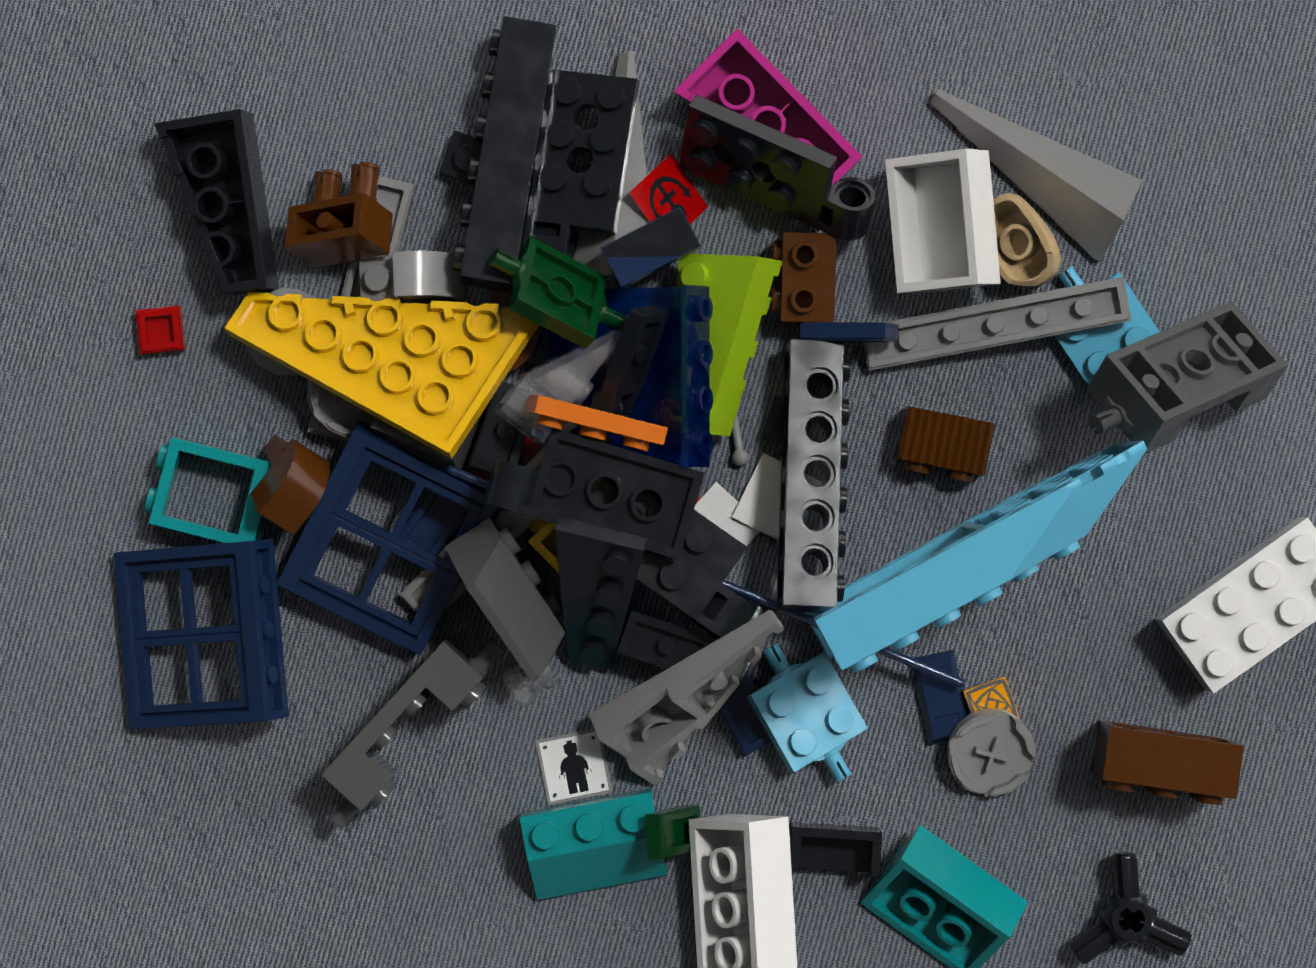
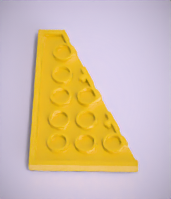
M248 292L224 329L234 339L452 459L539 324L524 318L506 307H500L499 304L492 303L473 306L467 302L431 301V304L401 303L400 299L387 298L381 301H373L366 297L332 296V299L303 298L301 294L274 296L270 293Z

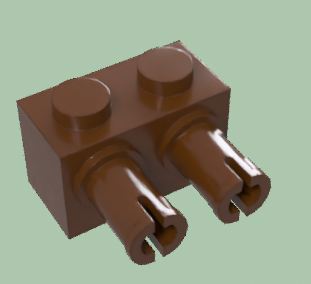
M360 162V165L357 163L352 164L350 194L340 197V189L343 175L332 169H323V172L320 170L314 173L313 201L311 203L290 206L288 209L285 248L315 268L389 254L393 213L377 202L376 193L380 167L371 162Z

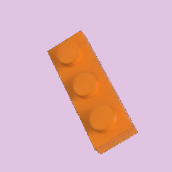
M529 395L525 408V413L537 415L536 424L562 430L565 422L581 426L579 435L605 441L606 435L609 433L623 437L622 446L647 452L650 444L664 445L668 430L667 427L541 395Z

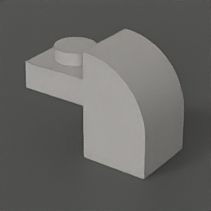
M441 251L392 252V255L360 259V297H366L373 301H381L387 298L422 304H431V301H464L463 285H460L461 272L453 270L455 254Z

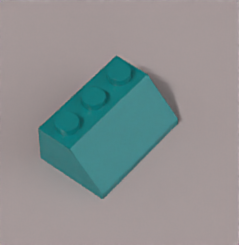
M651 787L521 812L519 819L537 900L668 875L665 859H648L646 814L655 812Z
M919 825L895 852L860 904L948 967L980 968L1011 937L1028 901L945 843L938 836L922 825Z

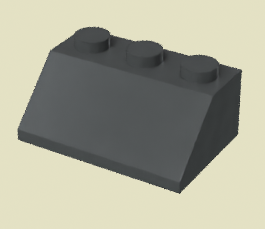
M489 517L446 545L445 549L466 589L533 683L541 677L565 634V630L557 618L563 614V610L550 590L542 595L536 586L543 581L530 560L527 559L523 563L519 561L515 554L521 548L506 527L499 531Z

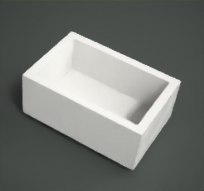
M959 149L886 159L897 293H927L1001 284L989 150Z

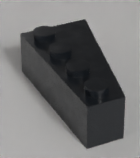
M237 109L154 123L160 139L163 140L169 154V162L175 176H178L187 198L186 203L191 216L195 218L201 232L202 242L223 293L238 296L248 294V292L279 289L253 113Z

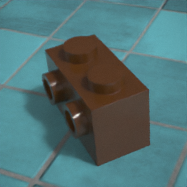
M783 232L781 242H773L772 259L783 261L780 269V287H772L771 313H779V323L834 322L836 237L827 233Z

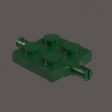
M531 236L522 245L519 260L501 251L499 248H496L492 253L488 265L510 275L512 279L513 289L508 309L584 349H587L595 340L598 323L621 334L620 326L625 316L607 307L604 294L607 277Z

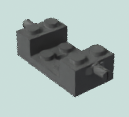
M1231 301L1106 355L1087 387V391L1104 409V412L1091 416L1089 426L1091 430L1096 428L1094 430L1095 434H1101L1113 427H1119L1130 441H1144L1147 447L1144 453L1146 454L1174 441L1188 418L1226 401L1235 412H1238L1266 399L1288 367V364ZM1189 364L1195 365L1199 370L1194 369Z
M449 638L445 639L321 774L346 797L336 810L328 816L337 827L343 829V826L358 810L362 811L368 803L376 809L396 786L391 778L397 770L376 752L372 746L380 751L400 729L394 723L402 713L410 718L430 697L424 690L425 688H428L452 711L459 704L467 709L485 690L486 686L481 680L488 673V668L505 652L494 640L490 639L488 644L474 658H470Z

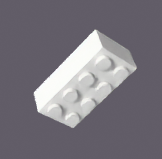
M1308 517L1295 518L1155 618L1205 691L1214 694L1316 621V528Z
M723 814L688 819L697 968H797L788 816Z

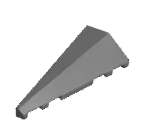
M634 51L619 53L614 76L637 79ZM639 94L635 109L616 234L580 230L573 258L607 278L614 276L601 251V247L649 223L629 194L647 176Z
M937 89L930 105L942 113L979 150H989L990 162L1035 205L1039 206L1059 225V228L1068 236H1071L1093 260L1100 262L1121 227L1143 180Z
M768 610L593 711L589 716L598 740L625 756L631 771L656 786L664 778L662 770L672 757L679 759L686 751L684 742L696 728L704 729L740 684L738 675L748 663L756 664L762 657L761 647L773 632L780 634L784 630L781 621L773 611Z

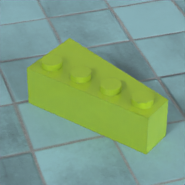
M689 254L679 259L666 418L667 431L716 436L731 435L747 382L743 379L749 358H754L759 342L755 340L762 315H767L772 299L768 297L774 276H779L783 261L759 256Z

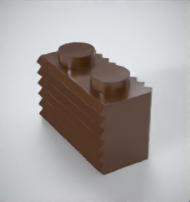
M906 406L895 459L905 461L903 468L905 470L930 474L931 466L948 469L947 478L973 483L974 475L985 476L995 423Z

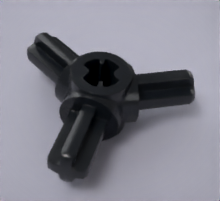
M1132 852L1112 854L1110 863L1113 895L1107 897L1108 907L1099 914L1102 921L1070 943V948L1076 958L1082 964H1087L1118 942L1123 947L1130 941L1139 945L1148 941L1178 956L1183 955L1190 945L1192 934L1177 925L1157 917L1158 910L1148 905L1147 894L1140 893L1136 854ZM1128 908L1133 913L1139 912V916H1133L1137 920L1134 926L1129 927L1125 923L1119 925V920H1124L1120 915L1124 909Z

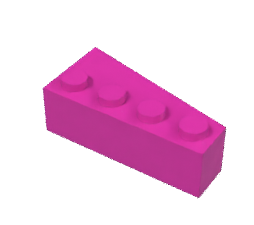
M738 28L674 90L675 94L690 103L696 95H699L836 156L837 162L832 186L863 159V156Z

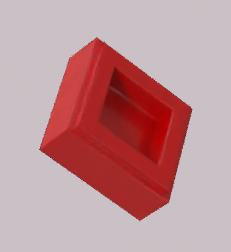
M180 305L135 310L141 355L186 350L182 308Z

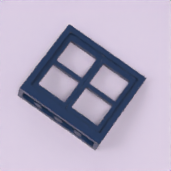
M358 420L328 480L319 503L311 513L280 575L277 585L421 655L461 578L448 552L445 558L400 537L421 492L426 487L469 509L454 540L489 517L491 518L497 507L483 503L486 489L447 473V470L373 434L370 425ZM371 461L416 482L392 532L346 510ZM338 526L383 548L359 597L314 575ZM391 552L436 574L412 622L367 601Z
M273 539L114 553L129 729L263 722L289 717ZM229 565L234 625L197 627L192 568ZM179 569L184 628L147 631L142 572ZM236 641L241 700L203 702L198 643ZM186 644L191 703L154 705L149 647Z

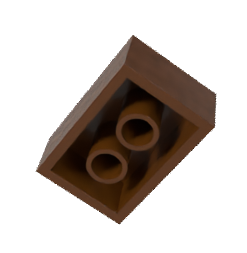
M1099 720L1091 772L1101 778V784L1107 785L1109 789L1134 792L1135 785L1146 786L1145 791L1152 792L1151 794L1155 796L1178 799L1179 791L1189 792V797L1195 798L1197 802L1223 805L1224 798H1237L1244 745L1225 738Z

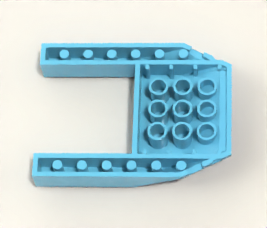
M1144 441L1117 442L1069 466L1051 478L1047 477L846 585L843 601L837 602V606L824 613L804 612L815 617L813 620L817 628L812 625L810 626L827 657L833 656L842 671L850 667L853 673L859 672L877 662L878 658L875 653L892 644L894 650L897 651L920 638L917 630L932 622L936 628H940L961 616L959 607L974 599L978 606L983 605L1003 594L1000 585L1014 580V582L1020 581L1039 570L1037 564L1048 557L1058 560L1079 549L1080 545L1077 540L1089 533L1146 452L1147 447Z

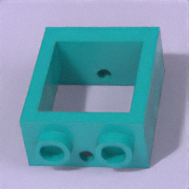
M171 437L169 445L162 444L158 453L156 469L162 471L158 488L151 487L147 496L145 512L151 514L149 524L223 543L260 540L265 517L258 513L251 492L271 469V462ZM182 451L254 470L238 533L166 515Z

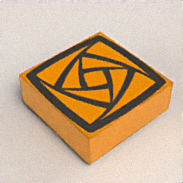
M1005 676L962 690L970 713L991 708L1003 709L1019 717Z

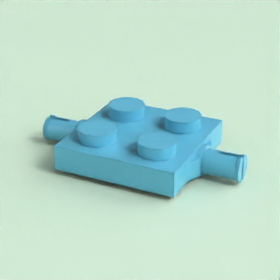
M1073 266L1066 270L1075 283L1074 286L1084 284ZM1064 272L1057 276L1065 288L1073 286ZM1118 272L1109 279L1119 278L1123 276L1120 272ZM1126 281L1125 286L1132 321L1055 335L1087 385L1090 384L1106 355L1160 332Z
M778 642L761 651L772 668L774 675L771 676L763 687L746 697L789 773H795L811 762L824 760L835 783L850 776L852 772L848 769L839 750L844 747L848 740L865 731L868 727L825 651L803 663L793 665L788 663Z

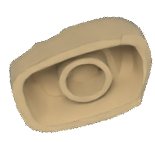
M1014 193L1000 194L993 199L1000 276L1007 283L1019 286H1040L1050 281L1059 271L1062 260L1053 233L1039 214L1020 195Z

